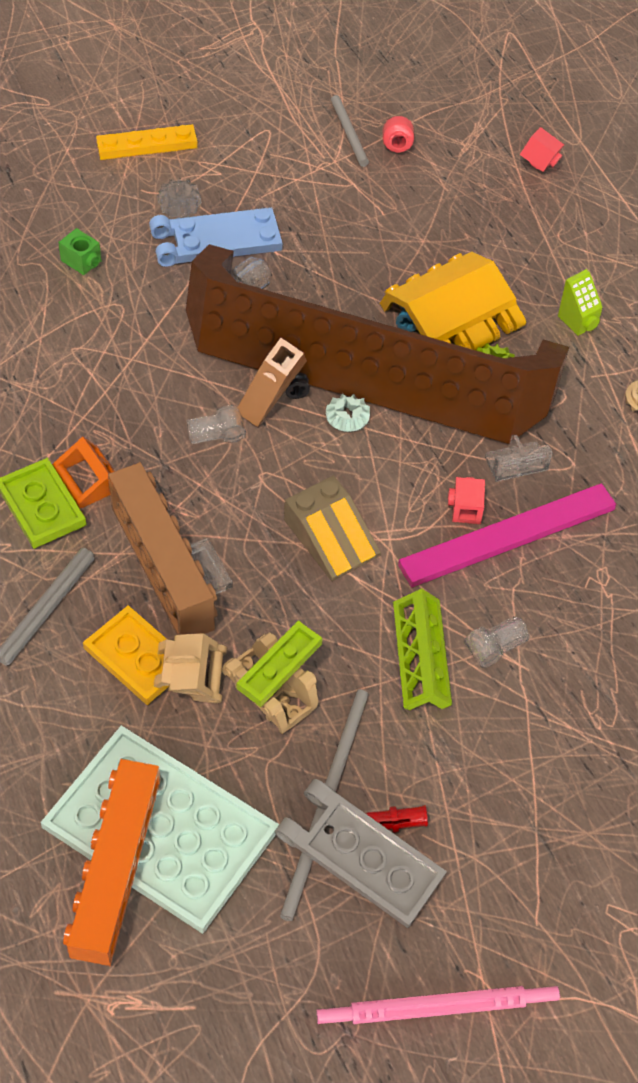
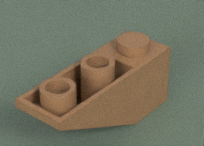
M280 338L263 361L235 412L258 428L307 362L304 353Z

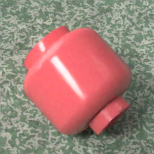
M394 116L388 119L383 127V143L386 148L395 153L409 150L414 142V127L411 121L403 116Z

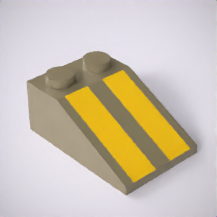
M334 475L285 499L284 521L332 582L381 556V552L351 496Z

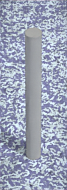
M334 95L331 98L333 107L360 166L365 167L369 164V160L340 97Z

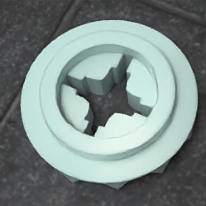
M342 393L340 398L333 397L331 403L327 405L326 418L338 430L346 432L357 431L368 423L370 419V406L365 404L364 398L357 399L354 394L351 397H346ZM345 407L349 408L350 411H353L352 418H350V415H348L347 412L344 411Z

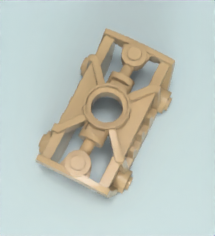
M270 632L266 635L264 634L255 641L251 649L238 658H231L223 665L222 673L235 683L236 688V683L253 667L251 657L256 655L261 659L278 641L276 636ZM299 668L262 707L258 706L266 715V719L269 722L272 721L279 728L281 734L291 729L317 708L318 696L315 675L308 670L304 672ZM289 697L299 698L307 707L302 710L296 705L290 706L288 704L290 701Z

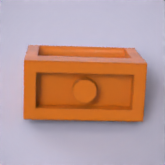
M81 437L52 464L79 508H84L110 495L108 474L115 472V470L98 446L85 437ZM86 460L99 480L82 493L67 471V468Z

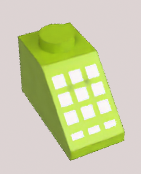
M587 269L566 279L558 317L579 336L586 331L594 330L598 326L603 308L591 274Z

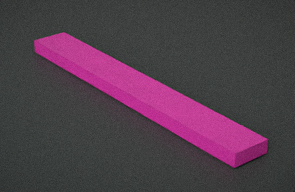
M601 483L399 559L398 566L412 588L615 510L616 503Z

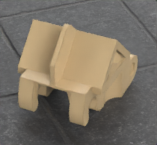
M205 634L175 635L174 641L166 639L159 642L158 654H164L162 673L155 676L154 687L169 686L168 691L188 694L192 697L193 701L207 703L222 702V695L219 692L223 655L227 654L226 646L218 644L217 641ZM208 654H211L208 686L205 687Z

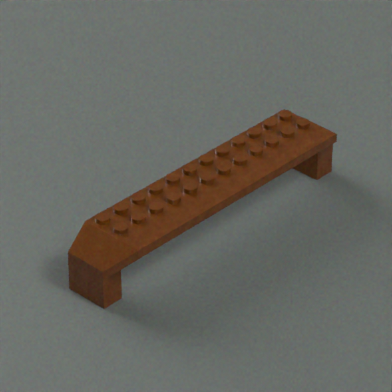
M209 244L192 260L186 313L198 352L259 370L279 339L282 338L304 353L307 362L299 372L307 375L309 385L339 394L343 393L349 397L354 394L357 399L364 398L365 402L510 444L547 417L556 397L569 351L568 346L543 339L536 355L500 358L237 282L231 276L234 254L232 250Z

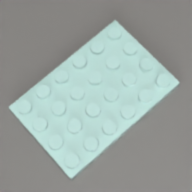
M121 725L41 821V826L44 830L91 860L94 852L91 849L92 836L95 829L100 830L103 819H100V810L103 800H109L111 790L108 788L112 770L118 769L120 759L159 766L161 781L132 888L203 934L275 837L274 831L279 824Z

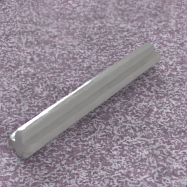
M81 548L1 645L0 663L6 666L11 664L94 561L93 552L86 548Z

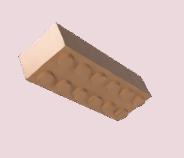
M141 462L109 473L108 481L112 510L176 634H206L214 631V618L218 616L214 601L217 600L216 592L211 583L206 584L204 581L203 568L198 560H193L189 541L186 537L181 538L176 517L174 515L169 516L167 512L168 505L162 493L158 494L155 490L156 483L150 471L146 472Z

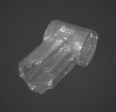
M234 405L223 406L214 415L187 420L189 438L192 444L221 438L225 442L233 443L243 439L246 435L239 408Z
M514 616L490 629L486 627L477 628L465 638L464 644L482 668H486L496 663L505 652L527 642L530 635L524 621Z

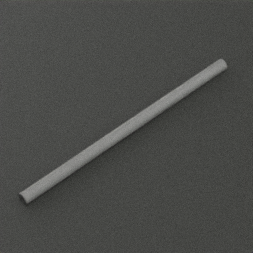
M360 689L356 692L325 783L334 792L337 790L369 695L365 690ZM317 807L309 832L326 809ZM303 852L298 861L280 917L286 921H293L313 862Z

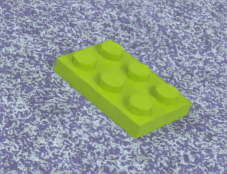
M48 457L0 478V494L33 549L87 526L86 518Z

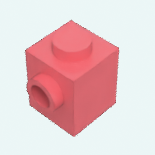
M540 127L531 136L520 155L528 160L531 166L544 172L550 165L555 167L562 157L559 152L564 144Z
M456 477L455 487L449 488L448 505L453 506L452 522L481 524L484 511V479Z

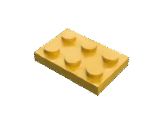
M129 605L83 642V648L146 705L151 703L169 687H154L155 676L162 673L164 654H158L159 642L167 638Z

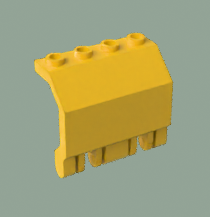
M474 252L463 256L459 253L450 258L448 263L443 266L438 263L428 269L427 273L422 276L418 273L407 279L406 283L401 286L398 284L392 285L385 290V296L380 302L384 312L388 311L393 303L404 307L421 335L451 343L450 341L453 340L455 345L472 350H477L478 347L482 348L487 343L490 344L500 339V331L493 319L497 321L505 334H509L526 325V319L517 305L516 297L494 261Z

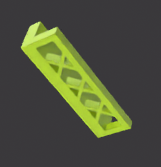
M421 588L393 602L403 706L407 710H412L430 702L444 709L452 705L440 600ZM414 604V610L408 620L405 619L404 608ZM414 627L416 628L417 635L411 646L407 644V637ZM417 653L420 662L414 672H411L410 663ZM420 680L422 681L423 693L413 697L412 691Z

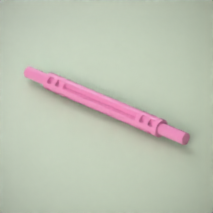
M523 986L353 1002L350 1007L316 1010L318 1024L352 1021L353 1024L524 1008L528 1003L558 1001L560 995L558 986L524 989Z

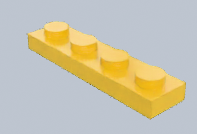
M193 124L96 136L100 160L198 148Z

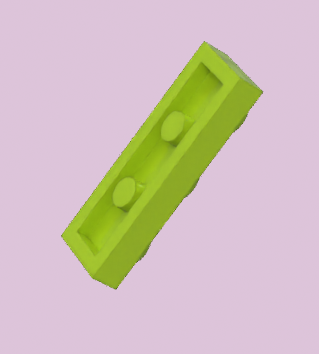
M298 620L236 683L237 690L262 707L322 645L323 638Z

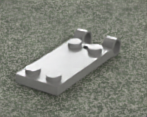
M313 779L304 791V795L317 807L326 809L310 832L304 830L292 819L285 817L274 831L275 834L283 842L299 849L399 923L409 928L447 871L334 792L325 783L318 779ZM327 826L332 827L333 833H325L324 828Z

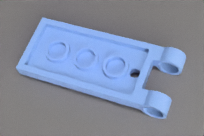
M272 207L169 219L164 215H157L149 222L151 234L154 238L175 237L177 247L172 243L165 242L156 248L158 263L165 267L178 263L192 262L209 244L234 251L233 257L282 251L283 246Z

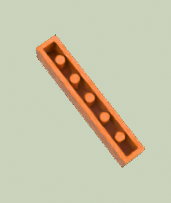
M120 759L118 769L112 770L108 784V788L111 790L109 800L104 799L102 802L100 819H103L101 828L100 830L95 829L92 836L91 849L94 850L91 861L86 860L82 872V880L85 881L82 892L77 891L73 902V912L76 913L73 924H67L64 933L63 945H67L71 959L111 966L161 781L160 770L157 765Z

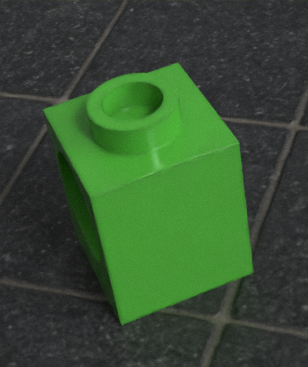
M77 228L58 242L61 261L82 275L97 267L101 262L100 242Z

